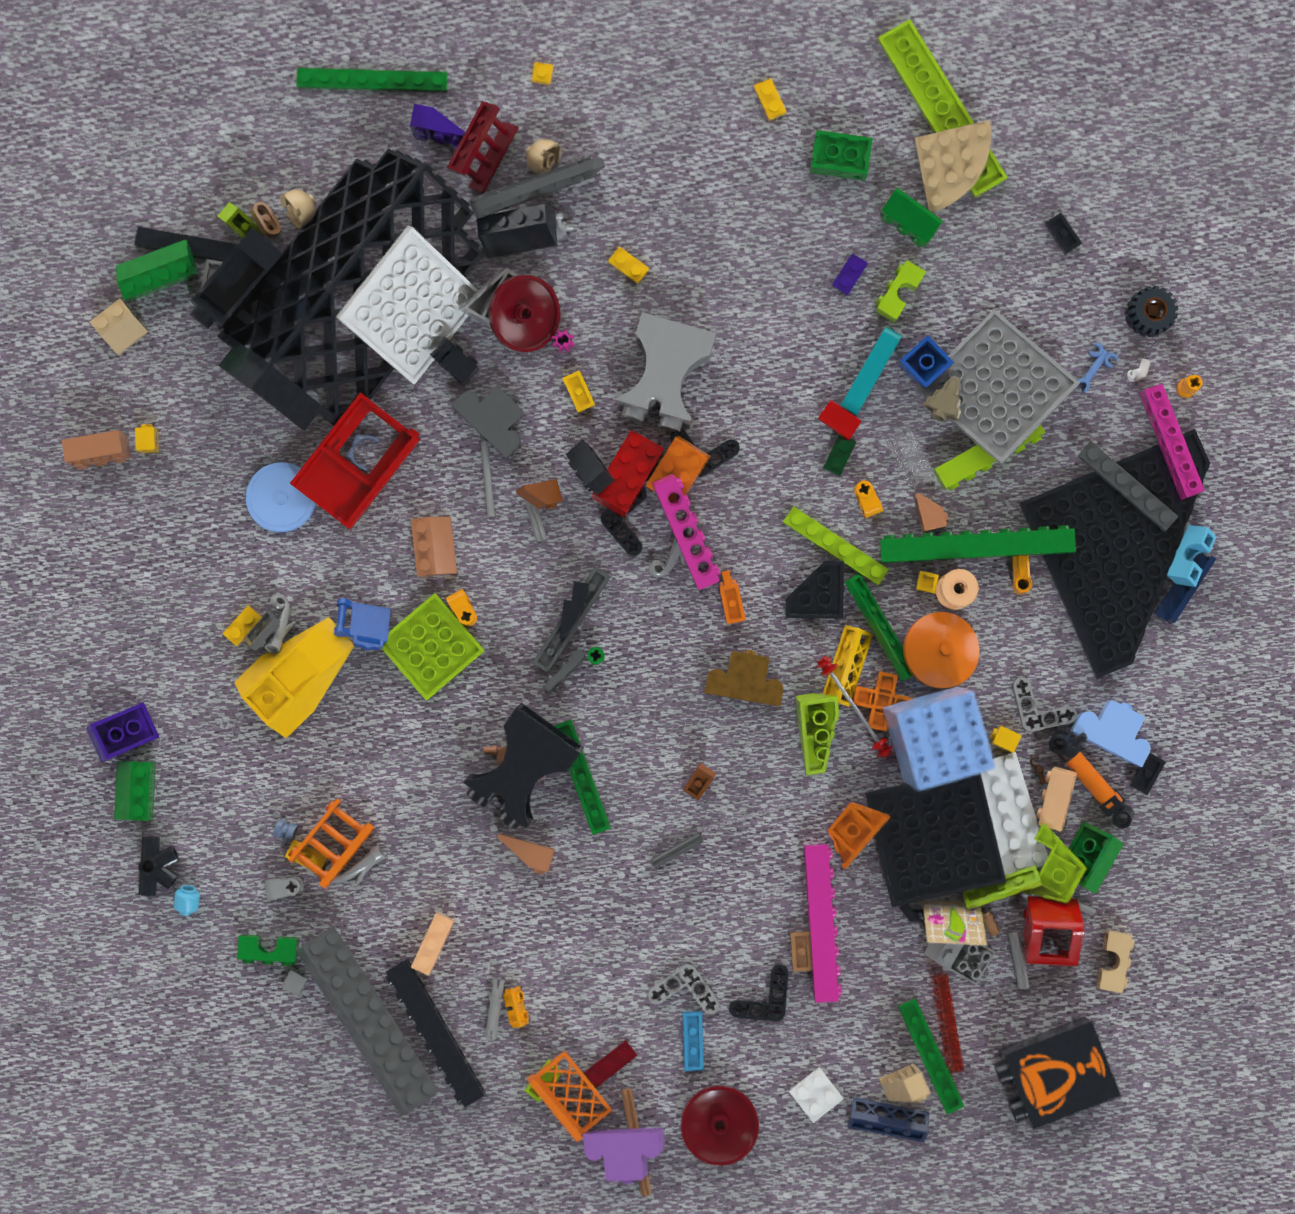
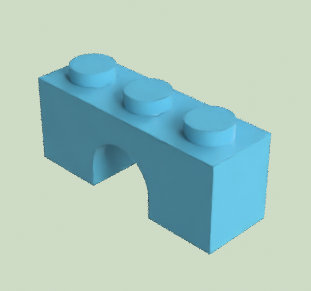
M1188 525L1186 532L1183 534V539L1176 551L1175 558L1167 575L1176 585L1196 587L1203 570L1193 559L1200 553H1210L1216 539L1215 534L1208 527Z

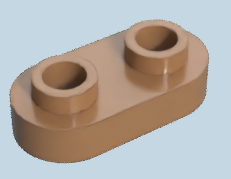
M256 202L251 209L253 219L264 236L268 238L276 237L281 230L280 223L269 205L264 202Z

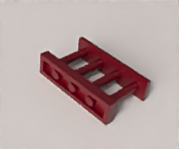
M484 101L481 102L447 166L454 173L463 176L467 174L472 179L469 188L481 193H485L519 129L516 125L504 121L502 123L496 117L500 108ZM492 124L498 129L494 140L487 134ZM483 141L490 146L485 156L479 151ZM474 157L481 163L477 172L470 168Z

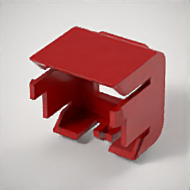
M1027 896V908L1024 909L1023 918H1025L1023 933L1026 945L1023 948L1025 963L1078 966L1084 935V922L1078 899L1071 898L1066 903L1039 896ZM1045 928L1072 930L1068 951L1058 950V954L1040 953L1043 930Z

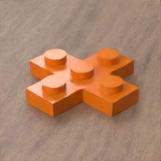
M879 671L875 690L856 686L853 702L856 706L871 709L868 724L872 729L887 731L888 725L883 707L913 699L894 694L898 679L896 674Z

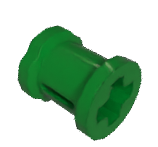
M593 647L588 651L587 658L591 664L599 665L604 661L605 654L601 648ZM595 651H598L599 655H601V658H598L597 661H594L593 657H591V654H594Z

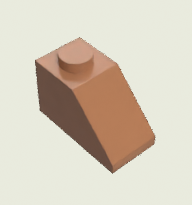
M920 493L913 496L922 533L947 527L949 517L947 512H944L943 507Z

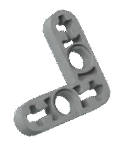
M1019 677L1013 681L1012 688L1021 726L1025 731L1034 732L1070 724L1076 720L1077 711L1071 706L1037 712L1030 681L1025 677ZM1020 680H1022V683H1026L1027 687H1024V693L1029 692V696L1019 698L1018 694H1022L1021 688H1017ZM1023 699H1028L1031 702L1030 709L1024 710L1021 707ZM1067 709L1068 712L1073 713V716H1070V720L1060 718L1061 723H1058L1059 719L1056 711H1059V715L1065 714ZM1048 713L1054 717V722L1050 725L1044 721V716ZM1040 715L1042 727H1040V723L1034 724L1032 729L1030 726H1026L1028 718H1031L1032 721L1039 720L1037 716Z
M692 964L683 965L653 986L648 992L649 1001L656 1005L661 1004L687 986L704 1012L714 1014L719 1009L718 999ZM685 968L693 969L692 976L694 979L697 976L700 978L694 981L691 986L688 984V982H691L689 976H683ZM669 979H676L678 981L676 989L671 990L667 987ZM701 983L705 986L703 994H696L694 992L696 984ZM664 984V988L669 994L665 995V992L660 995V1000L652 999L653 991H661L660 985ZM708 992L711 994L707 996L710 1002H716L714 1010L711 1008L706 1009L707 1002L705 999L702 1002L699 1000L705 997Z

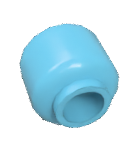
M181 886L175 892L174 909L183 916H189L191 913L196 912L199 908L200 893L194 886Z

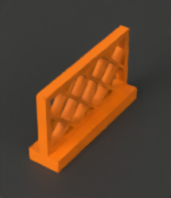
M565 1050L535 1075L531 1074L527 1078L531 1087L576 1142L581 1140L584 1133L612 1111L609 1104ZM565 1057L569 1062L568 1070L557 1069L558 1062ZM546 1072H554L553 1082H544L541 1076ZM557 1073H567L566 1083H556ZM570 1074H579L581 1077L580 1084H569ZM555 1086L566 1087L564 1097L555 1096ZM569 1087L579 1088L578 1098L568 1097ZM582 1088L592 1090V1099L581 1098ZM567 1101L577 1102L576 1112L566 1109ZM581 1102L591 1103L590 1113L579 1112ZM594 1103L603 1104L606 1108L601 1113H593ZM579 1116H589L588 1124L581 1128L578 1124Z

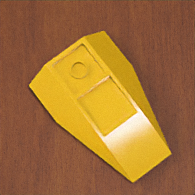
M330 617L284 642L279 653L267 652L260 656L234 682L241 698L267 726L285 738H288L316 710L355 647L349 637L334 635V628L337 625Z

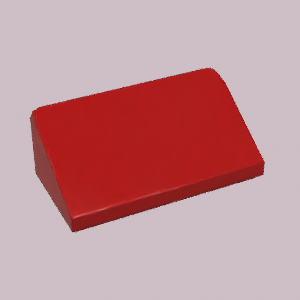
M832 400L829 401L818 417V420L847 440L852 437L862 422Z

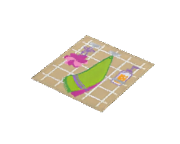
M923 900L927 943L987 945L981 906L968 910L965 902Z

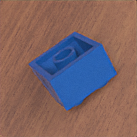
M929 335L899 361V367L913 381L925 389L954 364L952 359Z

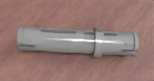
M493 978L492 992L488 999L490 1006L484 1036L489 1039L491 1031V1039H497L501 1003L504 1001L502 994L505 980L500 979L499 987H497L498 979Z

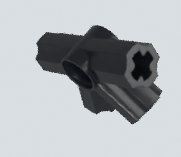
M142 837L141 861L138 865L140 871L138 895L156 896L157 882L170 889L178 877V874L167 866L179 861V855L173 846L159 851L160 837ZM147 861L153 864L152 871L146 869L145 864Z

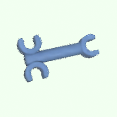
M1097 342L1094 346L1098 348L1099 352H1089L1091 357H1097V359L1085 376L1078 380L1085 385L1083 393L1089 390V382L1103 362L1107 368H1111L1113 365L1109 363L1108 359H1118L1116 354H1109Z

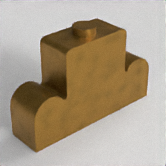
M745 650V653L732 651L727 674L721 669L711 670L706 679L704 693L780 707L783 696V684L777 679H771L766 682L769 664L768 657L756 655V651Z

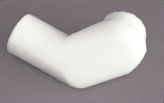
M1142 359L1138 369L1128 371V380L1137 382L1146 378L1151 361Z

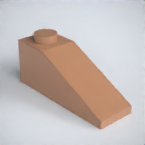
M501 833L498 834L497 838L527 866L533 868L532 872L544 875V872H549L555 849Z

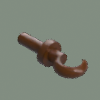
M1033 756L1030 759V764L1036 768L1034 772L1038 774L1041 785L1046 784L1042 773L1044 769L1039 764L1034 765L1032 763L1034 758L1039 759L1038 756Z

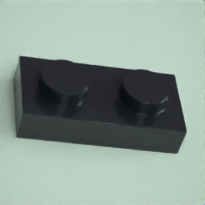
M1062 213L1045 222L1044 225L1065 255L1082 244Z
M1149 753L1143 767L1138 768L1129 786L1144 795H1148L1166 761Z

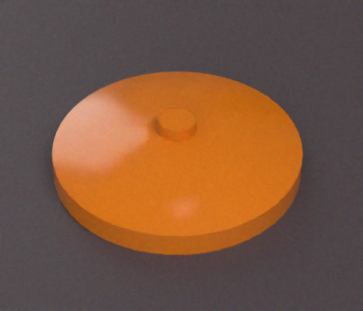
M934 612L919 618L909 628L904 639L903 655L907 668L919 682L931 688L947 689L960 685L972 675L979 660V643L974 630L964 619L948 612Z

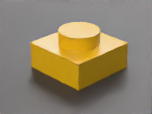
M535 62L532 82L550 85L553 65Z
M919 571L915 590L935 594L939 575Z

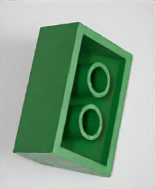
M898 187L879 214L886 224H893L901 235H908L916 246L924 248L943 223V220Z
M117 761L114 819L153 820L156 762Z
M1086 822L1082 823L1069 849L1087 867L1078 885L1096 894L1124 843Z

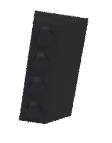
M547 204L494 213L477 219L478 237L488 258L558 246L555 208Z

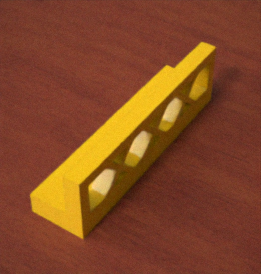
M845 625L832 664H837L833 673L852 699L873 634L860 628ZM864 635L866 637L864 643L861 645L860 639L861 636ZM858 654L859 658L858 661L855 663L854 658L855 655ZM852 672L853 676L851 681H849L848 676ZM829 674L823 694L838 696L839 704L850 707V703L846 698L845 701L841 700L843 693Z

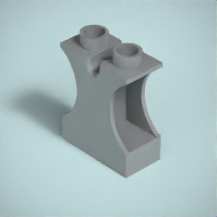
M642 312L636 331V342L644 353L646 368L641 380L632 390L617 396V406L623 408L621 416L629 420L643 422L645 414L648 415L650 407L657 405L660 408L658 427L676 433L680 432L682 425L690 427L692 417L687 413L682 403L681 387L692 370L709 362L716 333Z

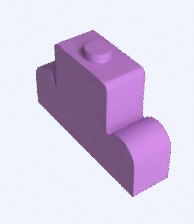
M663 1127L591 1130L583 1134L586 1157L593 1161L604 1157L606 1181H622V1184L633 1183V1180L645 1178L648 1175L647 1158H655L665 1148Z

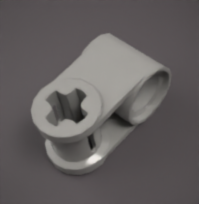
M297 876L265 880L267 900L300 893L304 888L303 880ZM290 884H297V888H290Z

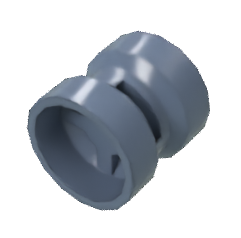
M280 818L275 826L273 837L284 838L285 841L292 843L297 833L298 825L294 823L289 824L286 820Z

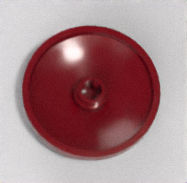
M532 275L513 276L499 285L491 298L489 323L492 332L502 345L513 351L532 352L541 349L551 341L559 326L561 315L559 300L552 287L541 278Z
M725 1085L709 1086L694 1094L685 1105L681 1117L682 1138L688 1150L702 1162L715 1166L730 1165L743 1159L754 1147L759 1133L758 1114L751 1100L738 1089Z

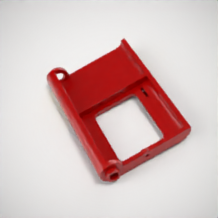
M360 392L289 484L351 530L421 440L419 438L420 434L413 428L409 430ZM369 412H373L398 432V437L370 473L365 474L341 456L339 450Z

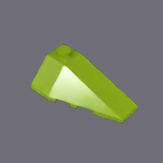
M817 693L795 696L796 715L806 775L825 773L832 738L834 739L836 722L839 719L838 696Z

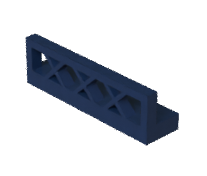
M1202 553L1198 554L1193 561L1203 571L1196 587L1173 583L1153 614L1168 624L1175 623L1216 561L1215 557H1207Z
M853 1097L847 1128L925 1142L929 1130V1112ZM856 1105L864 1106L867 1111L864 1113L857 1112ZM882 1109L886 1115L878 1116L875 1110ZM897 1112L902 1113L905 1119L898 1120L894 1114ZM915 1116L923 1117L924 1124L916 1123L913 1118Z

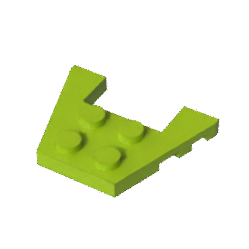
M1043 823L1034 839L1051 848L1052 851L1039 873L1042 885L1022 893L1068 903L1087 867Z

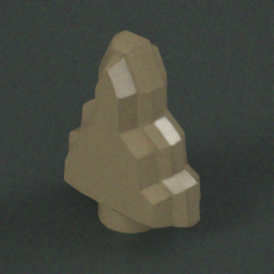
M953 376L945 382L942 389L936 390L933 396L927 397L923 406L932 412V418L941 422H945L947 418L959 420L961 409L959 408L961 400L958 397L961 389L960 378Z

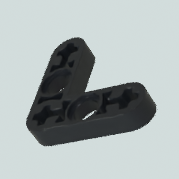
M681 429L678 434H683L682 438L694 445L686 431ZM671 432L670 434L671 443L675 438L676 432ZM730 439L708 452L707 454L710 456L718 454L721 460L719 463L713 464L709 458L707 463L712 468L704 467L703 473H700L698 478L704 477L734 458L740 451L739 443L736 440ZM728 444L731 446L735 445V453L729 451L725 454L727 458L724 459L723 453L719 449L722 448L724 452L728 449Z
M644 487L641 490L643 491L642 498H636L634 501L636 504L631 506L627 515L646 500L647 492ZM607 508L600 517L602 525L629 556L637 557L642 552L641 542L622 521L624 517ZM605 515H613L612 519L615 524L618 521L620 522L613 531L610 529L613 525L610 522H604L606 520ZM623 528L627 531V535L625 538L620 539L616 536V531ZM630 536H632L633 538L630 539V542L633 545H639L637 547V552H630V545L628 543L623 545V542L627 541Z
M776 964L772 967L768 1002L734 1000L729 1005L730 1014L735 1018L782 1020L786 1012L789 975L787 968L782 964ZM778 968H782V971L785 972V975H781V982L785 981L784 985L779 983L773 984V981L777 982L778 977L774 974V971H778ZM776 987L783 989L784 993L780 998H775L772 994L773 989ZM739 1003L740 1007L746 1008V1004H750L748 1008L749 1015H745L746 1011H739V1014H736L732 1007H736V1004ZM755 1005H760L763 1009L759 1016H755L751 1012L752 1007ZM765 1006H769L768 1010H775V1007H778L782 1014L774 1017L773 1013H768V1017H764L766 1013Z

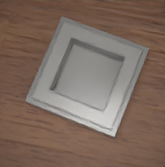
M291 969L281 987L299 996L308 978Z

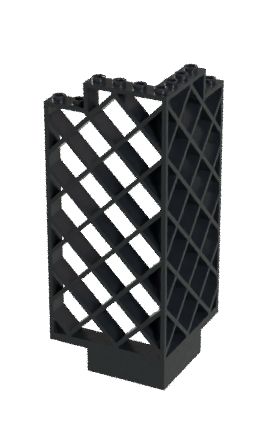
M387 149L379 161L373 165L366 159L364 161L357 158L354 160L318 206L313 219L300 229L282 252V256L264 275L217 336L231 348L218 366L259 395L304 431L317 414H320L334 426L352 404L351 402L339 405V384L356 381L357 395L355 398L361 392L371 400L395 369L385 360L378 367L368 368L367 347L369 346L356 334L355 339L336 342L335 320H337L336 316L343 308L335 309L334 299L335 286L353 284L354 295L372 272V270L365 271V248L382 246V256L384 257L402 234H394V210L412 207V227L424 239L442 237V256L452 266L456 267L464 277L467 276L484 254L478 249L480 245L472 239L469 240L467 238L468 234L462 229L473 215V211L469 208L470 204L463 198L459 199L457 197L458 192L450 186L447 187L445 185L446 181L440 175H435L432 172L434 169L426 162L422 163L417 158L413 159L408 154L404 155L399 150ZM424 175L442 191L441 194L424 196ZM441 203L442 227L425 229L424 206ZM454 204L459 208V210H458V212L455 214V216H454ZM454 235L470 249L465 256L455 257ZM361 243L359 247L353 249L354 246ZM335 256L333 260L328 262V259ZM331 281L329 285L324 287L325 283ZM305 294V297L299 299V296ZM280 306L279 310L274 312V309ZM301 319L300 323L294 325L295 321ZM323 322L324 344L305 347L304 326ZM275 332L274 336L269 337L271 333ZM355 349L356 371L337 374V352ZM325 355L326 376L306 379V358ZM271 357V360H270L269 362H267V361L265 360V359ZM294 360L295 382H292L273 365ZM326 387L327 408H324L308 395L306 391Z

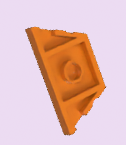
M851 802L834 821L828 832L834 841L836 852L840 853L843 861L841 865L844 869L850 866L890 818L888 814Z

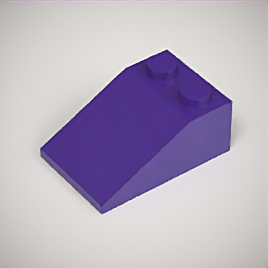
M144 702L86 727L101 763L159 738Z

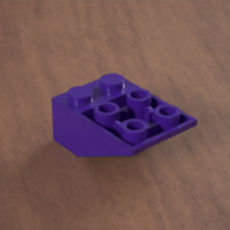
M414 104L410 128L417 140L426 142L429 139L434 140L435 143L440 145L451 143L454 147L459 146L465 134L462 129L435 108Z

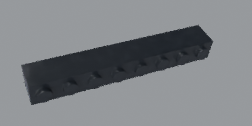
M407 958L386 971V980L390 986L394 985L397 991L395 993L400 1003L405 1004L407 1008L405 1012L410 1020L413 1019L417 1025L415 1027L416 1032L420 1037L423 1036L427 1042L425 1043L427 1051L430 1054H434L436 1058L434 1062L437 1068L445 1073L446 1077L444 1079L449 1088L453 1087L456 1092L454 1095L459 1105L462 1104L466 1108L484 1097L486 1092L415 969L411 968L412 964Z

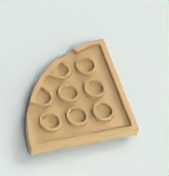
M990 120L915 138L930 212H936L952 205V203L964 196L978 181L986 166L990 152Z

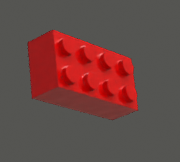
M631 429L608 467V471L615 480L599 495L593 492L592 499L625 518L663 455L664 448Z

